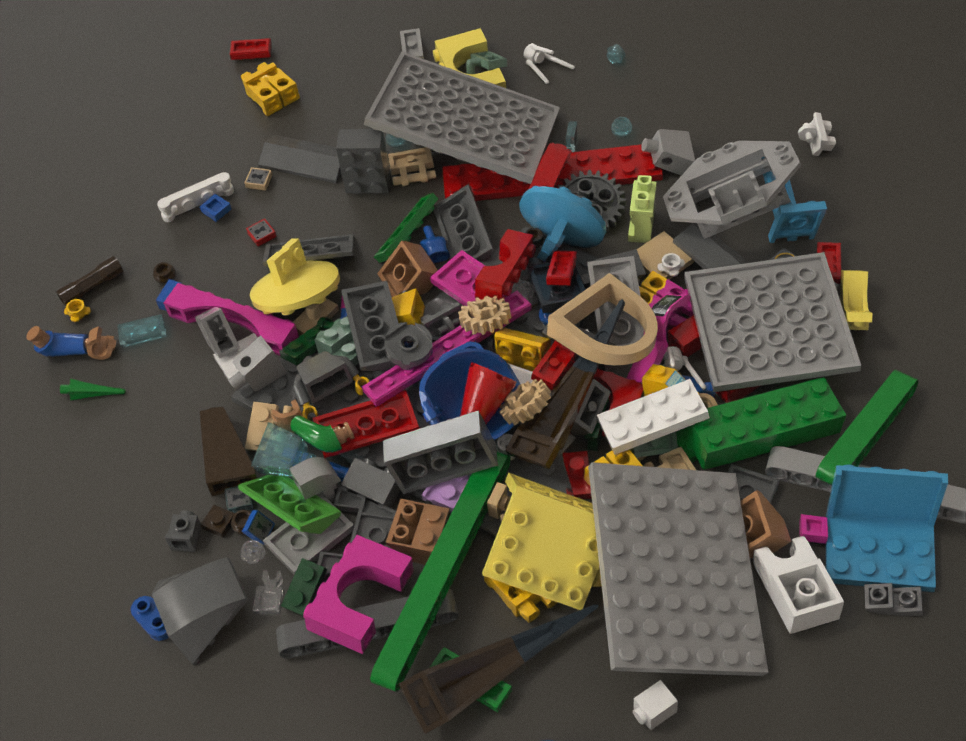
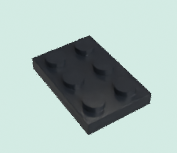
M550 263L528 267V275L543 313L555 312L586 290L576 265L570 285H547L546 276Z

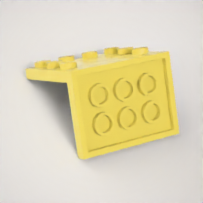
M508 472L505 483L510 489L509 491L512 492V496L484 566L483 576L578 610L583 609L599 569L592 503Z

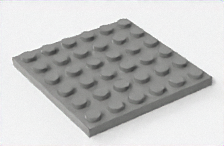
M824 252L685 272L684 279L688 294L691 296L690 302L713 392L858 372L861 370L858 353Z

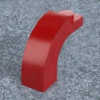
M550 143L540 161L529 189L533 186L555 188L562 170L571 156L572 150L567 149L563 144Z

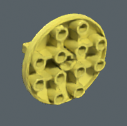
M292 238L279 252H276L267 260L270 273L261 278L252 287L250 298L253 306L263 311V314L281 312L282 315H290L297 309L311 304H321L326 301V296L338 289L340 281L339 271L334 264L327 261H306L300 240Z

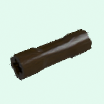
M112 255L98 264L91 272L76 281L69 282L55 292L66 307L71 300L81 299L84 294L105 281H110L124 271L119 261Z

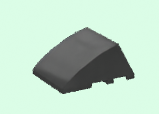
M228 557L159 580L152 592V597L168 637L192 665H196L199 662L200 654L208 645L212 646L216 641L214 637L224 625L228 626L248 601L233 564Z

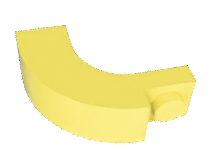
M841 270L840 302L850 330H869V322H872L873 313L869 311L867 302L868 271Z

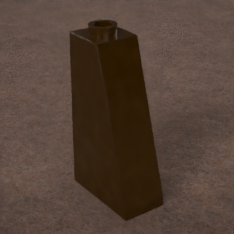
M212 407L200 411L205 478L211 496L225 494L228 489L237 488L239 484L258 478L224 407Z

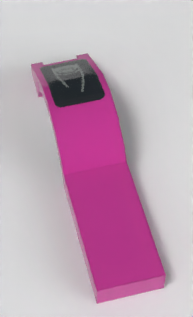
M668 292L651 306L658 325L656 343L648 356L633 363L627 379H633L636 382L642 383V377L653 364L660 365L668 348L666 340L667 321L676 308L687 307L691 298L688 293L677 295L673 292Z

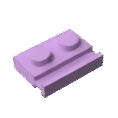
M471 474L426 487L422 493V499L424 501H431L436 506L450 508L452 513Z

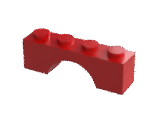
M507 229L500 240L499 260L504 263L495 266H483L475 279V298L478 297L482 300L485 296L490 298L497 296V299L500 300L510 296L514 283H518L522 270H526L529 258L534 257L536 245L533 244L532 234Z

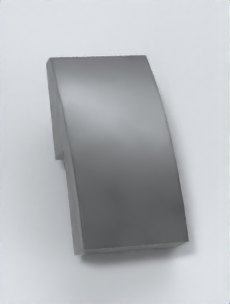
M892 583L864 584L866 611L896 616H923L921 587L893 588Z

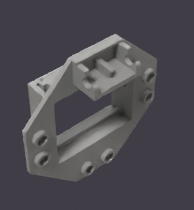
M790 141L730 142L720 149L706 152L697 158L666 192L663 199L671 221L697 223L705 239L774 210L780 205L790 203L785 184L801 167V163ZM771 171L775 180L759 187L756 177ZM711 197L715 206L699 212L696 203Z

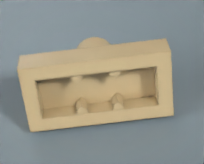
M326 298V301L321 304L306 306V310L293 323L296 325L298 334L303 335L307 330L317 325L319 318L326 317L331 319L339 311L338 305Z

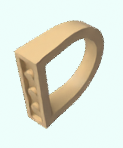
M609 273L549 315L547 335L579 356L592 362L605 365H627L638 362L651 353L656 343L658 325L656 316L648 303ZM623 299L625 302L623 311L639 321L645 334L639 341L633 344L612 346L592 339L577 328L575 324L604 303L611 302L616 306Z

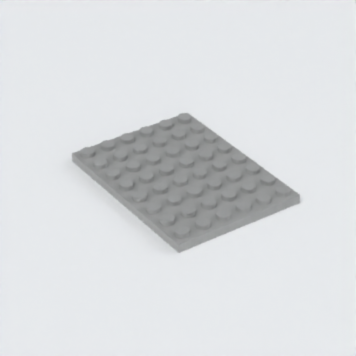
M401 52L366 115L364 125L374 130L388 133L396 138L413 142L416 145L433 149L436 152L450 155L458 160H464L478 167H484L498 174L515 178L520 182L531 184L560 107Z
M592 462L588 470L611 671L764 676L769 673L736 473Z

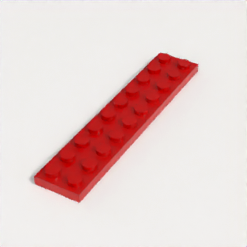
M642 144L578 151L571 153L555 188H558V185H564L565 178L571 181V174L579 177V171L587 175L588 170H591L592 175H595L599 170L601 177L608 173V180L616 179L615 185L633 184L639 175L651 176L652 181H661L663 174L662 169L653 164L651 153L642 151ZM472 163L442 167L445 199L468 184L471 186L476 201L523 196L531 185L526 182H520L515 178L498 174L484 167H478Z

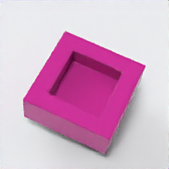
M801 514L799 520L800 536H804L808 542L826 544L828 539L827 517Z

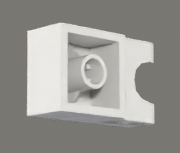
M804 536L792 539L789 552L790 558H779L768 547L754 550V566L790 634L840 619L844 600L821 559H817Z

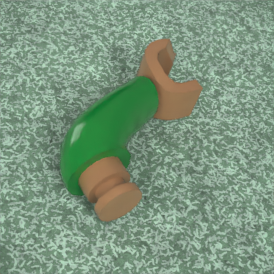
M296 399L291 401L293 406L291 412L280 413V411L271 409L273 421L282 433L297 434L318 450L327 453L342 450L341 444L346 443L347 438L350 437L351 440L355 438L347 422L343 423L344 426L341 428L337 426L332 429L331 425H319L304 418Z

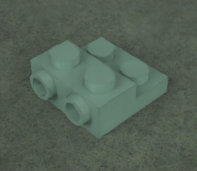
M347 316L335 320L331 328L325 331L322 330L317 334L315 342L318 354L327 351L332 355L348 357L354 366L359 363Z

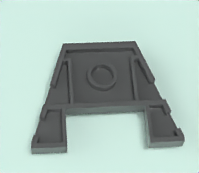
M339 486L334 506L340 511L358 513L350 543H352L356 535H359L390 548L386 545V540L396 511L380 503L375 504L367 500L365 496L361 494L356 495L349 492L348 488ZM320 552L317 564L328 569L325 576H330L333 565L336 562L339 563L343 554Z

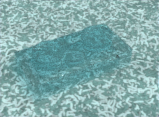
M162 314L117 325L119 342L122 348L167 337Z

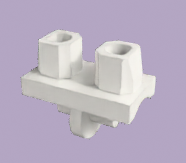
M815 112L812 122L804 123L798 130V135L801 140L810 143L812 155L819 156L822 150L832 151L836 145L835 137L828 136L832 128L831 121L822 120L821 113Z

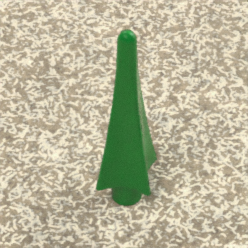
M71 378L70 385H60V394H69L70 401L126 393L125 389L86 383Z

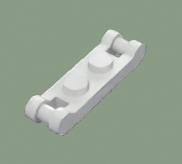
M222 172L160 199L157 205L165 222L173 221L175 216L202 205L214 194L218 196L232 195L234 188L231 184L230 175Z

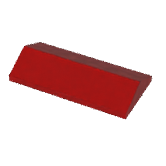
M406 390L399 392L377 407L370 400L313 417V422L323 426L331 425L332 429L337 426L341 428L344 426L343 423L347 422L355 437L352 440L350 437L347 438V442L341 444L342 450L331 453L322 451L324 458L419 429Z

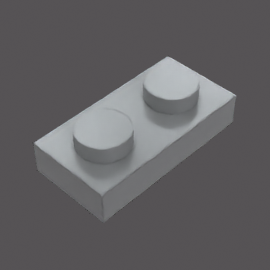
M420 29L400 31L402 52L424 59Z

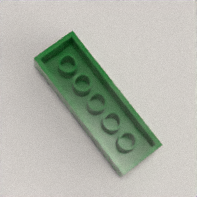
M822 377L706 408L710 418L684 428V433L702 469L706 470L768 453L775 446L790 447L840 433L846 414L826 379Z

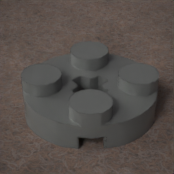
M407 322L393 326L386 334V356L392 363L404 370H410L415 366L421 365L433 353L431 333L426 327L418 323L407 325ZM404 342L409 344L413 342V347H404Z

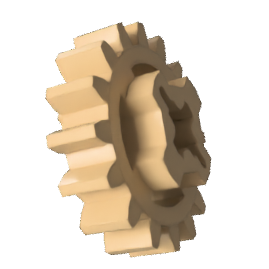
M485 296L482 300L477 297L476 301H468V306H462V311L458 312L461 328H465L466 332L472 330V334L479 332L485 335L486 331L494 333V329H503L502 324H509V319H511L509 303H505L503 298L498 300L497 296L493 298Z
M534 379L532 383L527 381L518 385L515 391H511L506 397L505 403L500 406L501 411L499 412L509 425L511 423L517 425L519 421L524 423L533 419L536 413H540L544 406H547L548 403L546 401L551 399V391L543 380L537 381V379Z

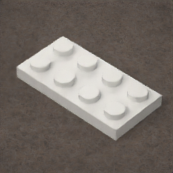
M690 379L597 415L614 455L710 418L708 410Z

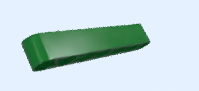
M894 370L818 466L815 477L832 485L836 465H854L858 467L912 398L919 380Z

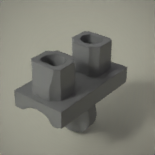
M456 302L452 305L447 303L441 306V309L436 314H427L421 317L422 325L429 330L431 336L446 335L460 326L458 312L462 311L461 305Z

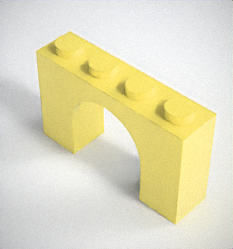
M481 28L434 41L435 50H433L435 62L439 61V65L459 71L457 69L466 63L468 59H471V53L488 51L487 40ZM500 68L478 74H467L506 88V81Z

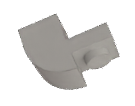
M314 457L289 468L293 480L305 500L321 492L331 503L335 501L336 495L334 490L337 489L336 483L341 480L327 459Z

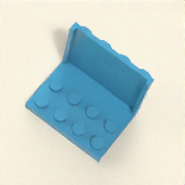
M836 465L826 512L828 539L825 556V568L834 584L864 586V584L892 583L893 588L921 587V591L934 592L936 588L934 524L948 485V474L936 471L918 472L908 469L892 470L881 467L866 468L855 467L854 465Z

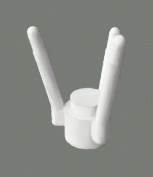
M531 43L524 50V58L527 59L526 64L546 84H549V80L535 65L536 63H541L544 58L570 69H575L574 65L549 55L554 53L553 50Z
M668 347L663 357L664 364L662 366L679 371L685 365L700 387L706 389V385L689 363L688 357L682 356L681 350L678 347Z

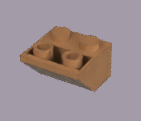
M400 499L386 545L393 550L412 557L413 562L425 565L451 515L450 508Z

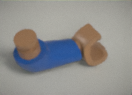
M34 326L27 333V340L34 344V350L44 356L88 354L94 359L104 360L111 356L117 341L114 340V336H101L102 329L99 326L90 330L89 335L43 331L39 326Z

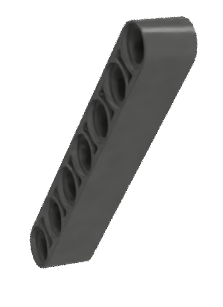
M449 589L431 627L447 624L459 618L453 590ZM409 596L352 610L374 619L376 634L372 640L389 637ZM305 620L283 624L276 629L279 656L282 658H294L344 647L308 631Z

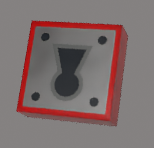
M266 219L246 228L247 234L257 246L277 237L276 232Z

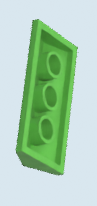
M280 471L238 485L240 491L302 532L321 534L341 516L340 510L317 495L305 500L294 480Z

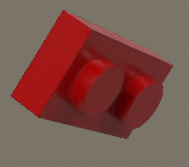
M555 340L532 372L531 379L543 380L547 387L553 390L576 357V353Z

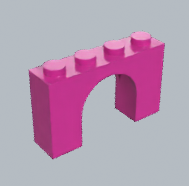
M356 535L352 543L346 545L343 557L339 563L336 562L333 565L330 577L326 583L323 582L320 585L314 601L306 606L303 614L306 629L363 654L376 634L374 619L346 607L340 601L342 592L349 585L361 580L376 581L401 592L413 573L412 557Z

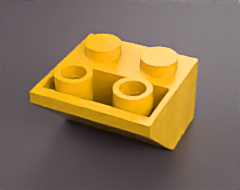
M507 328L495 332L494 335L496 354L507 363L532 372L551 347V339Z

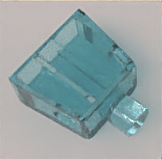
M268 422L251 466L260 474L292 477L289 468L302 461L314 458L316 455L306 452L308 445L303 438Z

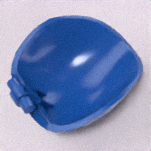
M474 348L456 350L439 359L425 372L419 387L420 405L424 411L423 416L430 425L460 416L471 362L516 381L517 383L512 391L517 389L520 382L509 364L498 354L489 350ZM500 407L486 425L494 440L504 435L514 426L513 423L509 425L500 414Z

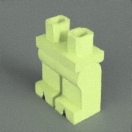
M639 175L638 179L634 180L630 205L631 218L628 242L647 243L651 240L657 182L652 181L651 176Z

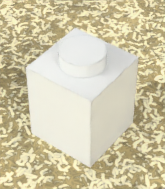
M659 680L634 698L633 714L640 724L643 725L645 723L652 730L677 712L678 701L664 683Z

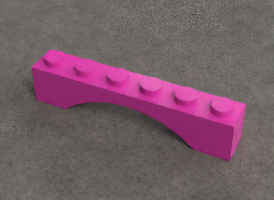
M177 283L164 301L169 317L186 323L196 322V316L214 307L221 308L228 322L236 323L248 329L250 332L255 333L257 338L261 335L278 356H281V349L299 337L295 323L288 319L283 320L272 314H263V312L255 310L251 306H243L231 299L217 297L211 292L197 290L191 285L186 286Z

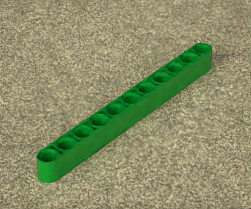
M497 451L498 466L471 474L372 669L371 683L394 692L400 690L398 683L405 680L488 512L487 502L497 482L502 483L511 461L510 455Z

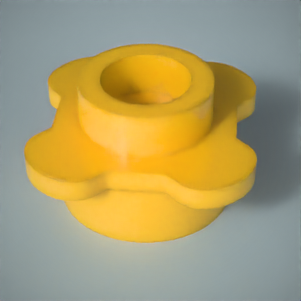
M80 299L71 300L64 309L65 315H69L72 322H78L91 312L90 307H86L84 301Z

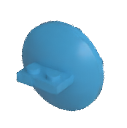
M533 186L523 194L520 200L519 208L524 219L533 228L541 230L542 234L546 237L537 256L538 259L544 262L549 255L552 256L553 252L557 251L561 244L576 248H591L599 245L606 234V223L599 212L592 206V202L587 198H580L572 194L566 187H559L558 189L546 186Z

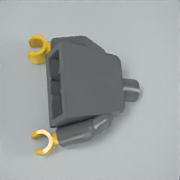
M324 351L314 357L307 356L304 358L303 363L296 367L299 374L295 377L293 391L299 405L304 408L302 411L303 417L308 419L307 416L310 413H314L316 417L319 416L316 408L310 405L311 402L313 404L352 383L353 380L355 381L356 393L363 395V390L360 386L367 384L369 379L359 376L360 372L348 357L332 355Z

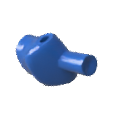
M425 226L423 231L426 239L422 240L420 245L433 263L447 260L450 257V253L447 249L445 238L442 236L435 237L432 227Z

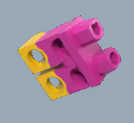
M652 271L641 283V287L639 286L641 298L650 307L668 292H673L677 295L688 293L687 289L684 290L655 271ZM690 300L686 308L678 307L671 313L667 321L666 334L670 329L686 320V318L682 317L683 313L689 317L694 315Z

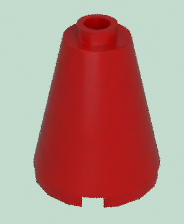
M471 362L460 416L479 411L487 425L506 397L514 389L517 382Z

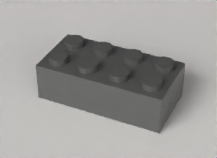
M479 411L383 440L384 463L403 494L498 466L496 443Z

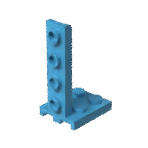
M771 171L763 174L765 184L775 180ZM789 180L785 184V188L791 202L780 205L772 210L775 219L768 234L770 243H774L778 238L796 241L798 236H809V239H814L827 210L825 201H808L796 204Z

